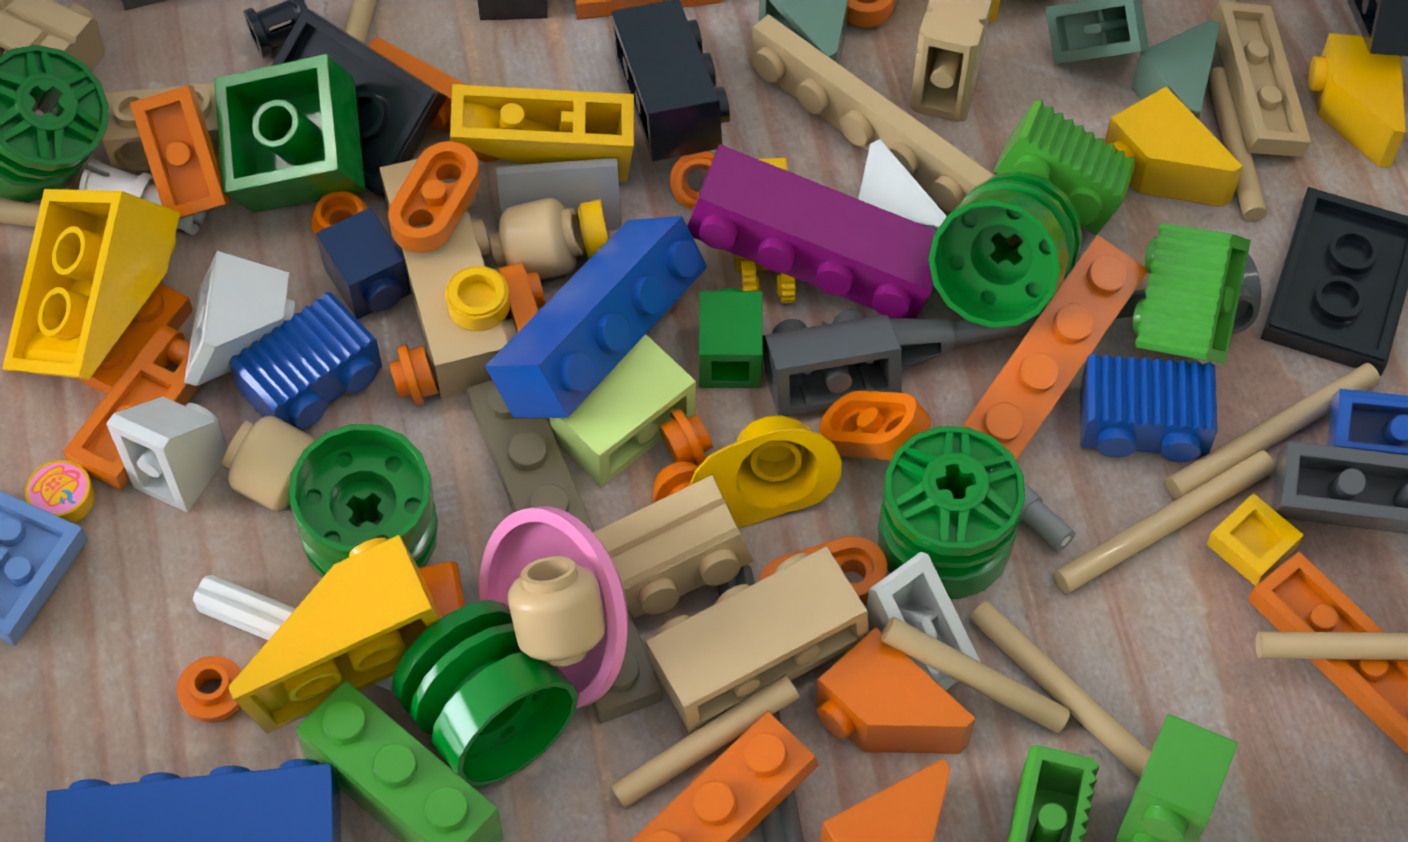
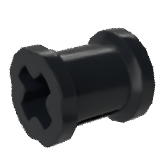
M287 0L258 12L253 8L243 11L249 32L262 59L271 57L273 49L283 46L303 9L307 8L304 0ZM291 20L288 24L269 30L272 26Z

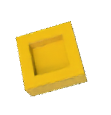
M1253 493L1211 532L1206 545L1256 586L1299 547L1304 534Z

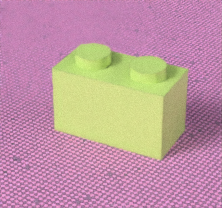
M645 334L568 418H550V427L558 445L600 487H603L663 440L659 425L671 420L670 412L680 408L686 418L696 414V381Z

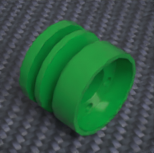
M32 45L11 49L0 56V196L3 198L32 202L42 200L44 189H65L72 183L83 164L87 162L107 130L109 105L101 82L83 62L63 50ZM37 110H40L44 114L42 117H40L39 115L35 114V112Z
M1021 171L996 174L975 186L963 201L949 213L933 235L929 254L933 284L946 305L969 322L990 328L1018 326L1042 311L1077 264L1083 241L1079 214L1066 193L1046 178ZM1016 234L1023 242L1011 246L1005 238Z
M349 424L324 433L303 450L291 472L289 501L309 564L321 578L325 576L334 564L349 558L351 550L359 544L374 538H386L389 540L397 535H400L418 568L426 567L436 548L438 529L431 477L422 453L403 434L381 425ZM378 519L380 522L375 525L374 522Z
M939 426L915 434L895 451L885 473L883 502L878 522V546L886 557L887 569L892 573L918 553L924 552L929 555L950 599H962L983 592L1003 574L1011 556L1017 534V526L1020 522L1025 502L1024 475L1013 454L994 437L969 427Z
M492 599L467 604L445 615L425 630L403 654L393 673L391 691L399 703L411 715L423 733L432 734L431 742L448 766L457 776L459 775L473 787L498 783L523 770L545 753L564 732L575 714L578 694L574 686L557 666H552L546 661L533 659L520 650L509 607Z

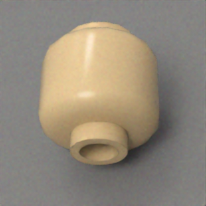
M545 198L506 208L500 217L499 231L492 233L490 238L492 253L498 267L522 262L526 274L537 271L540 280L571 273L576 266L577 256L584 255L585 244L574 208L566 209L555 198Z
M264 416L255 424L246 420L235 434L222 461V466L229 469L228 482L230 487L270 510L281 511L290 505L289 487L291 472L303 450L316 439L275 416Z
M551 556L529 563L522 569L520 577L513 582L508 592L507 599L518 646L522 652L533 659L546 661L548 664L557 667L573 665L584 659L587 652L593 649L604 636L606 620L599 585L595 575L585 567L576 564L569 557Z

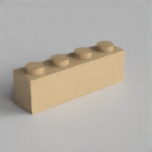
M418 159L380 167L388 211L390 204ZM448 178L443 180L442 182L453 183L458 179ZM475 195L450 238L441 247L429 252L419 253L408 251L398 245L400 253L405 259L410 290L441 398L465 393L468 387L492 380L485 365L517 334L512 318L504 319L500 324L488 330L471 331L458 326L451 319L447 310L445 290L449 280L457 272L472 266L485 267L482 257L491 255L483 220L472 222L468 209L476 207ZM420 224V225H417L415 228H422V227H426V226H429V225H428V224Z

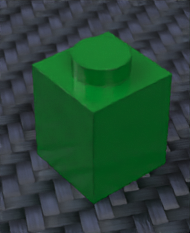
M738 288L699 291V388H761L763 358L762 291H743Z

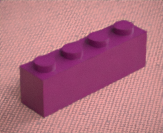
M721 144L718 145L687 224L693 238L704 242L714 249L725 250L758 263L770 271L783 273L816 286L828 294L838 295L874 309L882 315H888L890 318H917L934 287L929 254L933 235L937 230Z

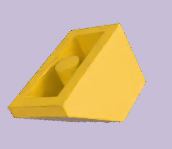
M1329 33L1322 55L1312 57L1308 73L1309 91L1317 92L1318 116L1378 167L1391 168L1406 133L1401 56L1370 54L1363 36Z
M1167 86L1110 117L1105 145L1114 144L1115 151L1124 150L1126 158H1135L1136 165L1129 184L1138 193L1223 207L1232 201L1243 165Z

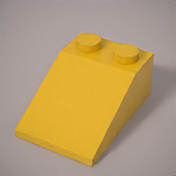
M44 189L2 369L18 373L89 380L166 275L170 257L176 244L175 235L180 212L123 191Z
M400 535L389 540L386 538H374L365 541L351 550L349 558L334 564L228 686L233 700L267 734L311 714L345 680L358 691H361L393 676L406 650L425 630L442 618L424 576Z

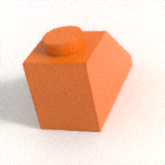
M876 627L818 678L815 707L817 708V715L820 721L836 738L840 740L849 738L863 752L960 754L969 745L975 717L905 653L882 642V632Z
M943 758L822 822L820 842H933L951 772L950 767Z

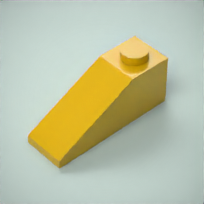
M452 84L450 141L462 143L471 150L520 165L617 158L619 182H627L634 148V94Z

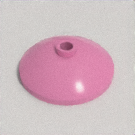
M550 506L531 507L514 512L506 517L489 538L480 568L479 599L480 601L492 599L509 607L508 592L513 582L520 577L522 569L529 563L546 557H569L576 564L594 573L599 585L606 620V631L602 640L587 652L584 659L573 665L558 667L572 683L578 694L577 709L587 706L604 696L618 676L628 640L626 596L621 578L611 556L600 540L584 523L559 508Z

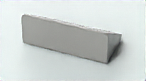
M617 158L496 167L500 216L508 207L545 198L559 200L566 209L574 208L578 215L577 207H580V203L601 199L608 229L616 230L622 225Z

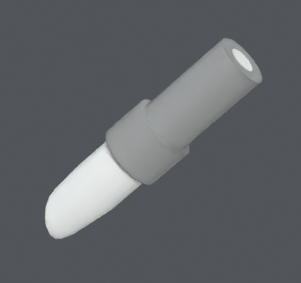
M1024 484L1025 502L1020 522H1026L1057 551L1063 550L1073 540L1075 532L1043 504V499L1027 484Z

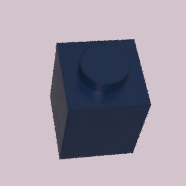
M371 207L316 233L324 269L357 320L373 312L385 311L393 307L400 299L411 294L405 259Z

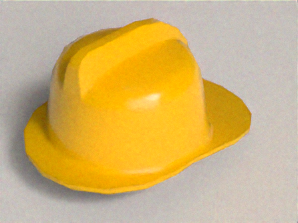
M783 415L765 416L747 425L739 433L735 443L709 455L695 470L689 486L713 475L738 528L820 503L834 491L842 473V459L831 441L820 433L811 431L808 426H804L798 420Z

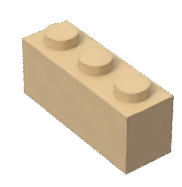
M826 546L810 555L800 553L788 558L778 566L774 574L751 586L741 584L727 590L717 599L715 605L692 617L683 615L669 620L657 630L655 636L646 640L652 667L691 734L784 674L791 681L853 648L869 633L868 611Z

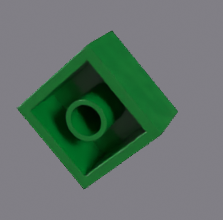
M328 54L214 78L224 194L253 213L320 200L332 192L346 191L355 193L365 191L355 79Z

